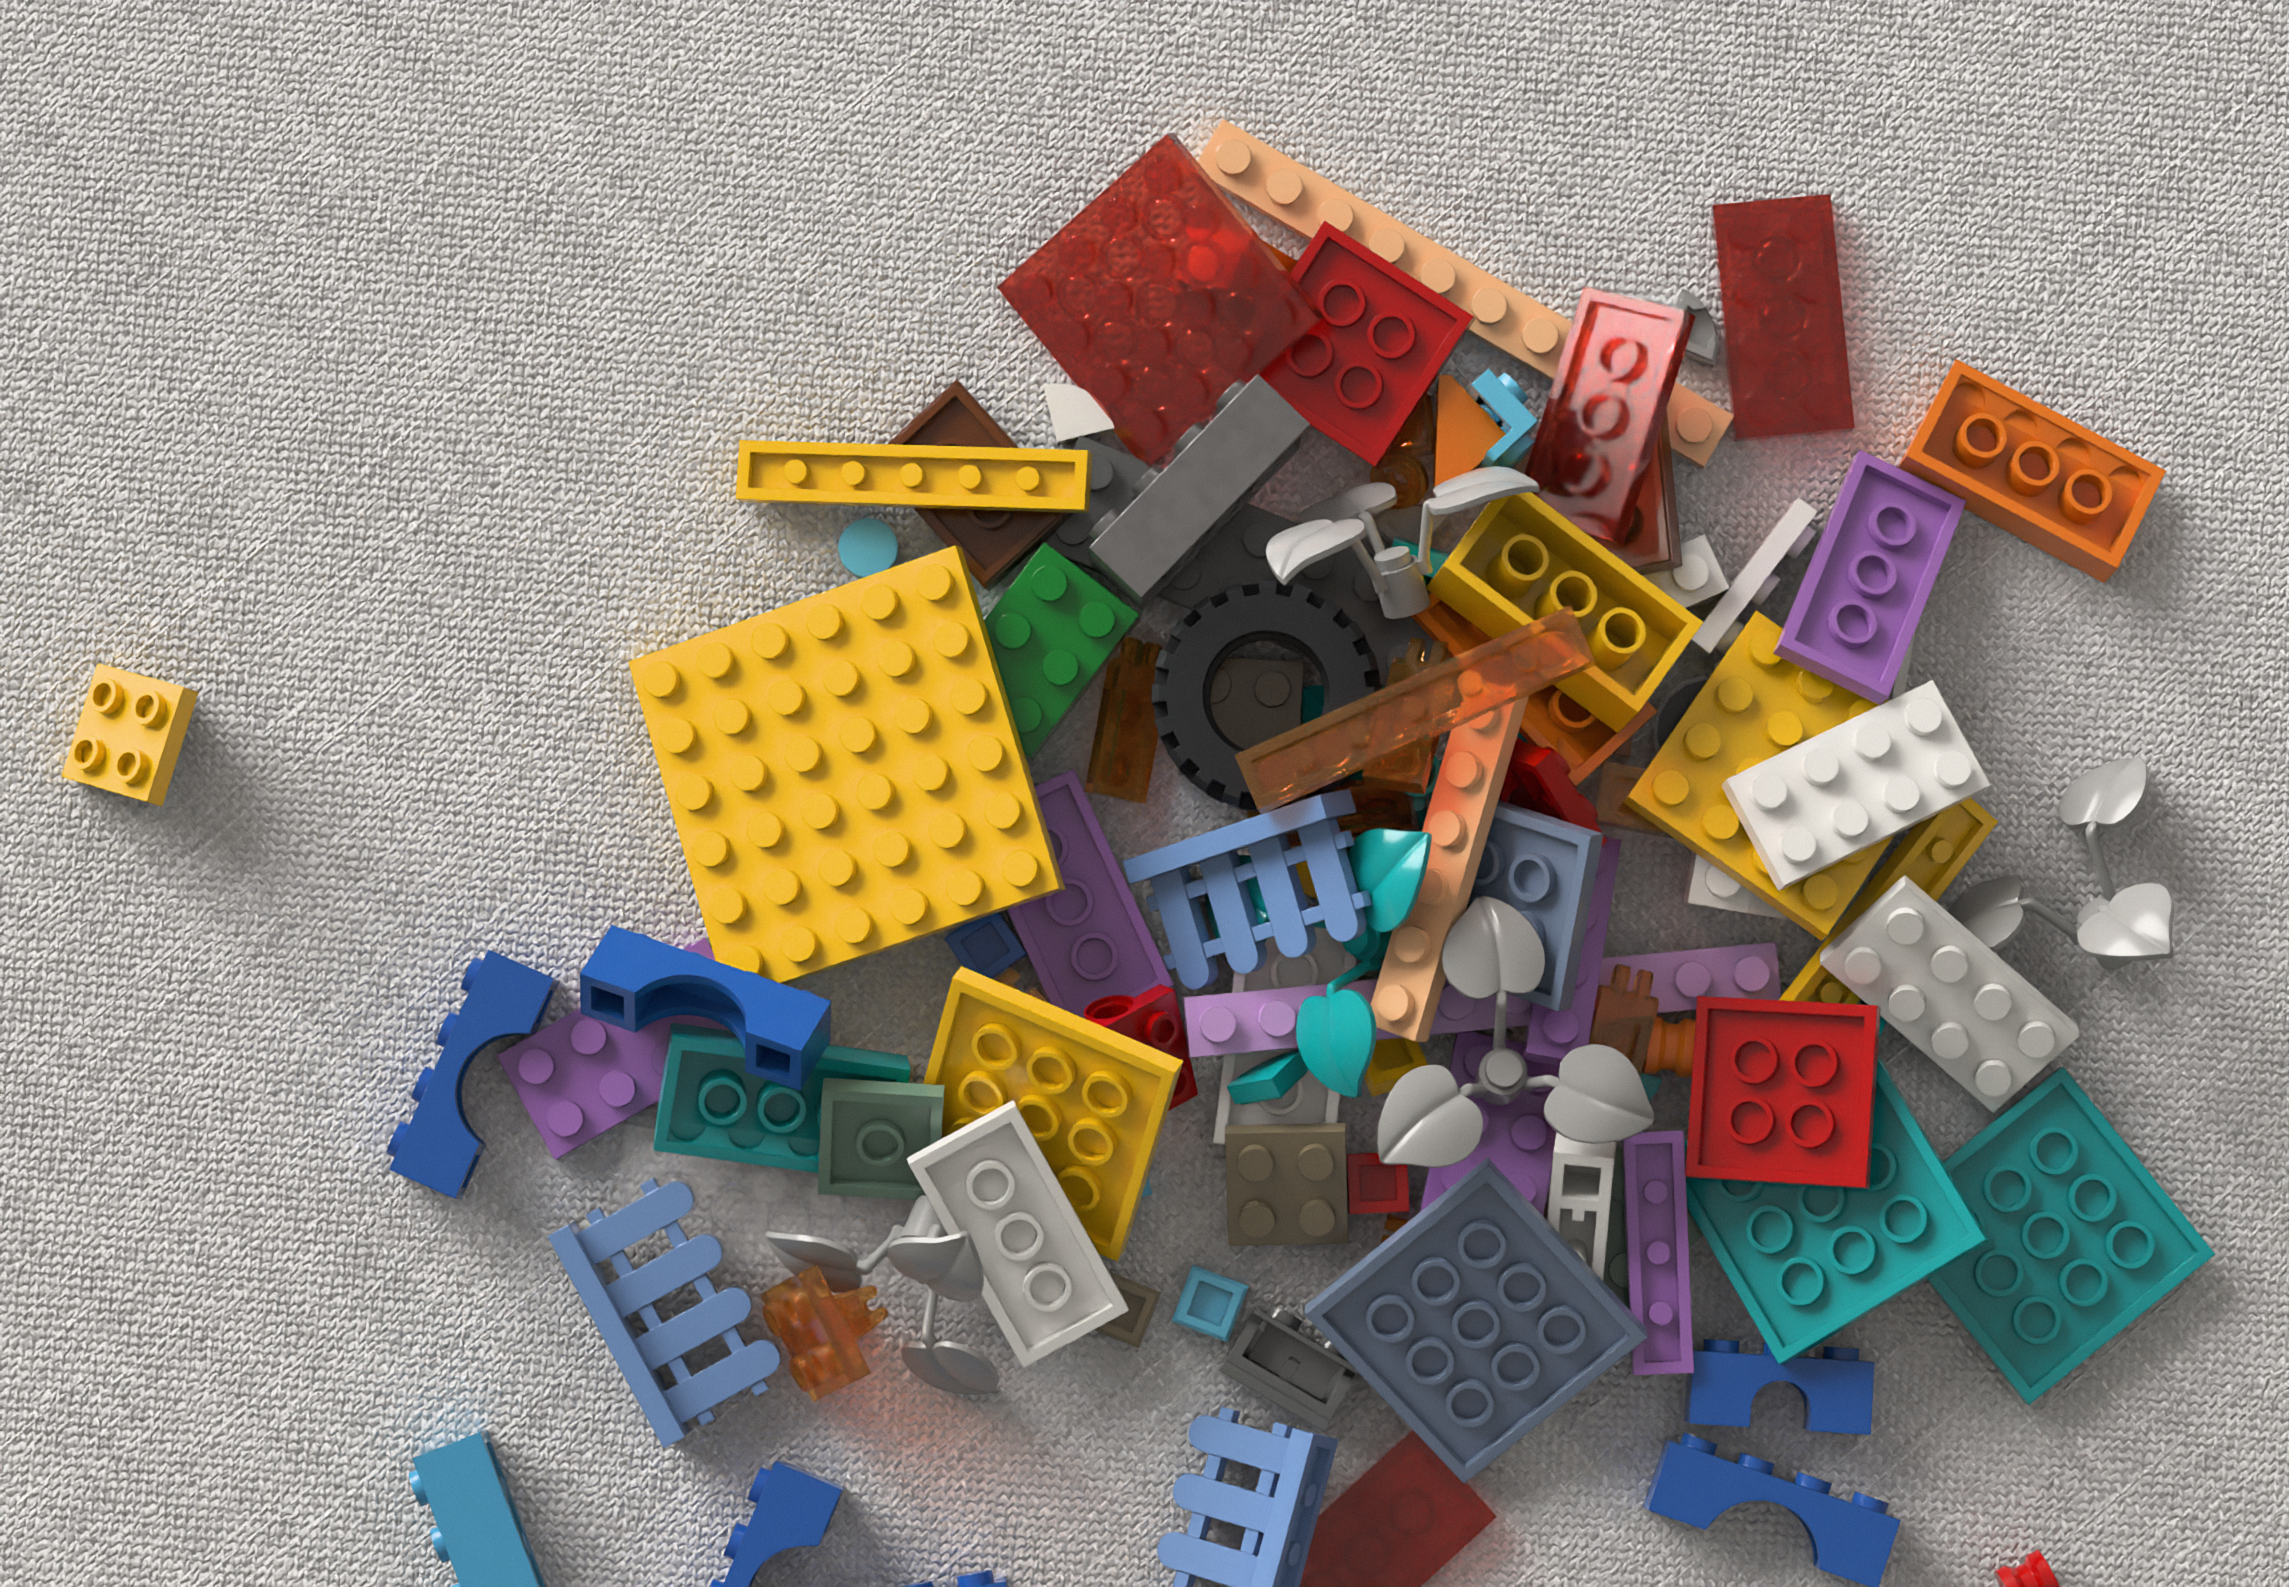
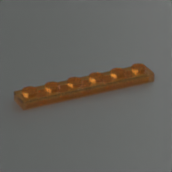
M1569 605L1235 754V758L1258 811L1263 814L1597 664L1575 614Z

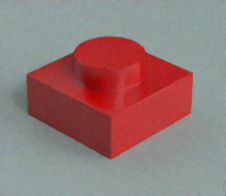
M1378 1153L1346 1154L1349 1214L1410 1212L1407 1165L1382 1164Z

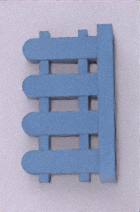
M1350 789L1320 794L1124 860L1123 864L1129 884L1147 880L1151 881L1155 895L1146 897L1150 912L1160 911L1172 952L1163 956L1167 971L1177 969L1181 982L1187 988L1200 989L1208 987L1215 982L1218 975L1215 956L1222 953L1226 954L1230 967L1241 974L1258 971L1264 966L1267 959L1264 940L1275 937L1280 952L1287 957L1296 958L1311 953L1315 948L1317 940L1313 924L1325 921L1328 933L1337 941L1345 942L1361 937L1367 925L1363 908L1372 905L1368 890L1358 892L1345 848L1354 845L1351 831L1340 832L1337 822L1338 818L1356 813ZM1298 832L1302 846L1291 849L1287 835ZM1249 849L1252 862L1241 866L1237 852ZM1307 861L1320 904L1308 909L1296 869V864ZM1199 865L1203 879L1192 882L1189 868ZM1256 877L1270 922L1260 925L1246 883L1247 880ZM1205 894L1209 896L1221 937L1211 941L1197 897Z
M655 1177L640 1185L645 1194L644 1197L607 1217L601 1207L586 1214L591 1226L581 1231L576 1220L547 1237L661 1445L665 1448L688 1434L690 1428L686 1421L694 1416L697 1417L699 1423L703 1426L716 1418L711 1407L750 1386L755 1397L769 1390L770 1387L765 1378L777 1370L782 1356L777 1344L768 1339H759L746 1345L736 1325L744 1321L751 1313L753 1302L750 1294L738 1286L728 1287L718 1293L707 1272L715 1268L723 1258L724 1249L721 1241L711 1234H700L689 1240L678 1219L689 1213L695 1202L694 1192L691 1187L682 1181H672L660 1187ZM663 1228L674 1249L635 1270L624 1249ZM608 1257L620 1277L612 1283L609 1282L599 1262ZM692 1281L703 1301L663 1322L653 1301ZM637 1310L649 1330L640 1336L628 1315ZM721 1333L732 1354L693 1375L682 1354ZM666 1363L678 1383L670 1388H667L657 1369Z
M1226 1407L1220 1408L1218 1417L1209 1415L1197 1417L1190 1425L1189 1440L1194 1448L1208 1453L1203 1475L1184 1474L1177 1479L1173 1487V1497L1177 1505L1192 1511L1187 1534L1179 1532L1165 1534L1160 1539L1157 1547L1160 1562L1168 1568L1177 1570L1173 1587H1193L1196 1576L1230 1587H1299L1339 1439L1315 1432L1295 1429L1292 1426L1274 1422L1272 1433L1239 1424L1240 1411ZM1228 1459L1262 1469L1256 1491L1222 1482ZM1212 1518L1246 1527L1240 1550L1206 1540Z

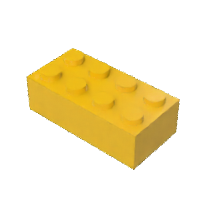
M1532 492L1515 494L1490 501L1426 586L1427 590L1617 733L1639 713L1703 624V621Z

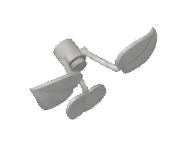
M1499 466L1476 469L1437 485L1433 489L1435 498L1428 499L1423 503L1419 554L1417 557L1411 555L1409 548L1406 546L1385 549L1371 515L1390 508L1397 503L1398 496L1395 488L1385 482L1361 484L1347 489L1333 498L1322 500L1304 509L1298 516L1300 525L1286 529L1270 539L1266 547L1267 560L1277 579L1283 585H1287L1305 567L1350 546L1372 580L1375 593H1378L1384 616L1390 619L1412 616L1425 610L1431 604L1423 575L1433 572L1430 562V548L1434 515L1458 512L1515 494L1527 492L1541 493L1539 485L1536 481L1517 470ZM1366 532L1376 554L1374 561L1360 541L1366 536Z
M2139 757L2135 759L2127 758L2099 766L2075 780L2062 796L2059 804L2060 818L2065 826L2070 829L2086 828V839L2106 898L2095 899L2084 905L2078 913V925L2073 926L2032 897L2023 898L2024 888L2016 878H1996L1982 882L1961 895L1947 912L1993 952L2009 944L2019 934L2026 921L2025 912L2031 911L2067 934L2074 945H2080L2082 950L2089 956L2095 957L2104 969H2119L2130 964L2132 961L2171 959L2173 957L2172 924L2175 911L2171 894L2164 886L2156 883L2133 885L2116 894L2098 838L2100 827L2117 828L2125 825L2142 807L2148 793L2150 777L2148 766L2144 760Z
M1487 896L1476 898L1450 930L1443 947L1442 965L1448 982L1465 997L1482 1000L1495 994L1496 1012L1494 1041L1492 1043L1493 1050L1488 1052L1482 1059L1476 1073L1475 1084L1468 1083L1458 1089L1456 1080L1451 1072L1439 1065H1426L1415 1068L1398 1080L1386 1099L1378 1125V1154L1381 1163L1385 1165L1440 1168L1457 1164L1466 1159L1479 1144L1483 1130L1481 1111L1473 1101L1466 1098L1469 1095H1474L1476 1098L1481 1097L1493 1105H1506L1513 1102L1519 1096L1522 1089L1532 1092L1535 1088H1554L1544 1105L1545 1119L1563 1137L1581 1143L1617 1142L1635 1136L1650 1127L1654 1121V1112L1640 1076L1630 1060L1612 1047L1589 1044L1570 1051L1561 1061L1559 1078L1552 1075L1527 1076V1066L1522 1056L1516 1051L1505 1047L1507 993L1527 994L1538 987L1545 967L1544 948L1536 930L1515 908L1495 898Z
M926 1195L919 1196L916 1199L905 1227L894 1225L889 1237L865 1260H858L856 1253L851 1248L829 1239L809 1235L770 1232L767 1230L765 1234L766 1241L781 1263L805 1283L826 1291L840 1293L857 1291L863 1281L861 1275L870 1274L888 1255L892 1265L901 1274L917 1280L919 1284H927L928 1286L921 1332L922 1342H905L901 1353L906 1366L925 1383L944 1391L965 1395L995 1392L999 1382V1375L993 1364L984 1355L957 1342H938L934 1335L938 1296L956 1301H973L978 1299L984 1287V1273L970 1232L966 1230L948 1235Z

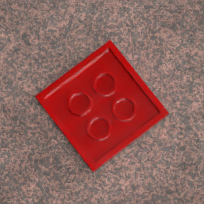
M1324 220L1227 371L1236 378L1241 379L1245 384H1248L1258 374L1308 421L1310 426L1378 469L1475 321V318Z
M1697 996L1685 1176L1697 1179L1869 1189L1881 1008L1877 1005Z

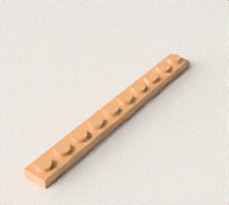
M1224 119L1221 120L1193 167V174L1310 242L1325 220L1474 316L1475 321L1467 331L1468 334L1592 406L1654 390L1665 394L1671 452L1700 469L1705 467L1734 415Z

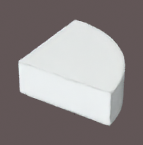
M1063 383L1043 385L1057 445L1078 440L1079 436L1087 438L1115 431L1112 419L1106 408L1088 391Z

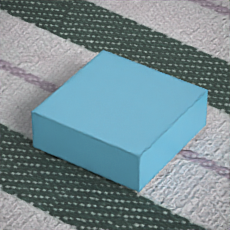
M1192 1265L1172 1322L1228 1342L1249 1286Z

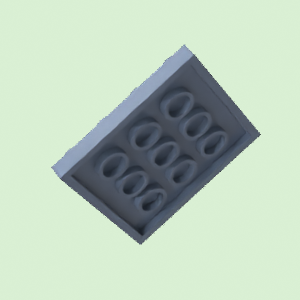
M1488 1157L1305 1305V1316L1463 1484L1648 1338L1647 1328Z

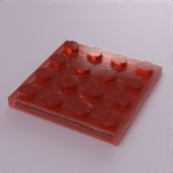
M1175 133L1166 134L997 287L1079 388L1088 391L1113 422V431L1136 458L1144 461L1148 467L1156 465L1174 449L1173 447L1176 442L1196 422L1202 425L1218 409L1215 405L1216 402L1233 383L1241 379L1247 385L1257 374L1259 375L1325 317Z

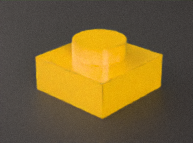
M1407 1038L1376 1040L1373 1057L1364 1079L1373 1097L1390 1092L1403 1075L1415 1068L1428 1064L1417 1041Z

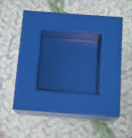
M999 913L966 923L944 938L963 967L990 979H993L1027 956Z

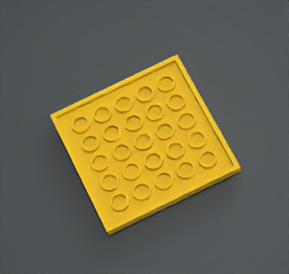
M954 545L628 661L715 961L743 971L757 973L763 978L786 985L1066 890L961 547Z

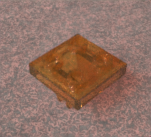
M817 1264L760 1294L765 1304L762 1308L764 1320L772 1334L777 1338H782L791 1356L789 1367L792 1377L802 1391L809 1393L813 1402L871 1374L856 1342L888 1316V1310L885 1307H880L873 1311L867 1308V1301L877 1295V1288L870 1285L832 1295Z

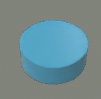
M873 518L859 519L847 526L840 537L838 545L839 556L843 565L851 574L858 578H864L892 568L897 561L899 552L898 542L892 529L884 522Z

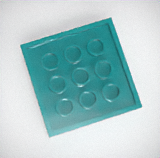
M1879 1055L1877 1059L1869 1189L1686 1177L1687 1208L1779 1365H1784L1990 1241ZM1687 1139L1686 1141H1684V1149H1685V1171H1686V1156H1687V1141H1688V1139Z
M2062 1066L2057 1068L1942 1161L1990 1241L1929 1277L1926 1281L2023 1402L2030 1405L2207 1262L2215 1253Z

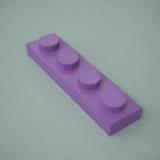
M1605 837L1607 842L1601 847L1572 1007L1556 1011L1532 1002L1523 1053L1524 1060L1560 1066L1561 1061L1570 1051L1589 1043L1621 839Z
M1684 1131L1640 1132L1635 1136L1622 1140L1629 1310L1647 1328L1648 1338L1630 1351L1631 1374L1694 1373Z

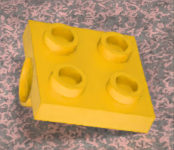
M98 663L61 777L162 807L199 692Z

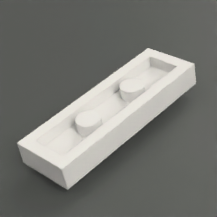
M1799 497L1789 506L1729 585V590L1720 597L1704 618L1703 624L1688 643V648L1703 659L1714 648L1722 654L1726 652L1745 626L1736 619L1749 601H1752L1759 607L1781 578L1772 572L1785 554L1795 560L1815 535L1816 531L1808 526L1817 513L1815 509Z

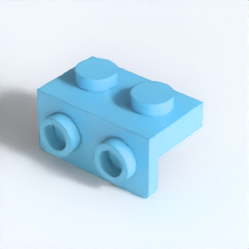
M1488 368L1471 384L1468 394L1506 435L1485 453L1479 468L1499 466L1513 469L1531 451L1530 447L1535 443L1531 438V434L1538 420L1523 405L1528 400V397L1521 387L1506 373L1497 378Z

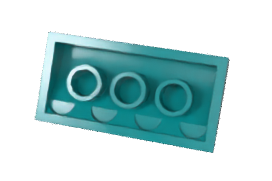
M671 1023L658 1103L653 1151L818 1173L823 1078L909 1083L911 1069L908 1057L902 1054L828 1044L803 1088L799 1091L745 1072L744 1049L733 1032Z

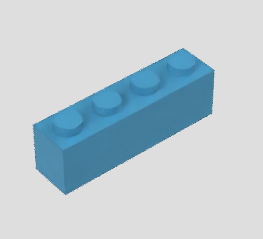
M487 1430L412 1458L416 1467L415 1471L409 1473L413 1492L421 1507L430 1504L437 1523V1527L430 1529L434 1548L442 1563L451 1560L459 1583L451 1587H546Z

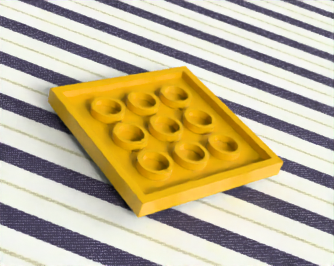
M1756 610L1623 803L1822 941L1829 934L1894 835L1778 891L1721 785L1726 779L1879 706V704L1773 654L1783 628Z
M961 966L952 977L923 1084L945 1085L942 1138L1014 1100L1098 1253L1114 1261L1119 1260L1127 1246L1183 1060Z

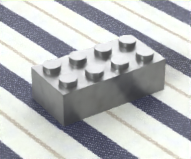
M1258 374L1247 385L1241 379L1233 383L1215 404L1218 407L1215 412L1217 416L1205 428L1199 422L1190 427L1174 445L1173 448L1176 452L1173 457L1175 459L1168 467L1162 471L1157 465L1153 466L1132 488L1131 491L1134 495L1131 505L1122 514L1115 508L1111 509L1089 533L1092 536L1090 540L1092 545L1089 547L1091 563L1141 611L1155 599L1308 441L1310 423Z

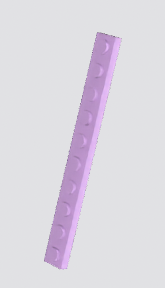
M1776 942L1602 958L1592 1020L1696 1010L1697 996L1779 1000L1782 993ZM1446 978L1429 1035L1494 1029L1496 1012L1495 994L1482 1000L1467 998L1460 994ZM1378 979L1353 981L1341 990L1351 989L1357 991L1371 1005ZM1328 984L1182 998L1188 1058L1298 1048L1296 1024L1300 1007L1304 1000L1310 996H1326ZM1507 994L1506 1028L1528 1026L1532 1002ZM1376 1028V1040L1404 1038Z

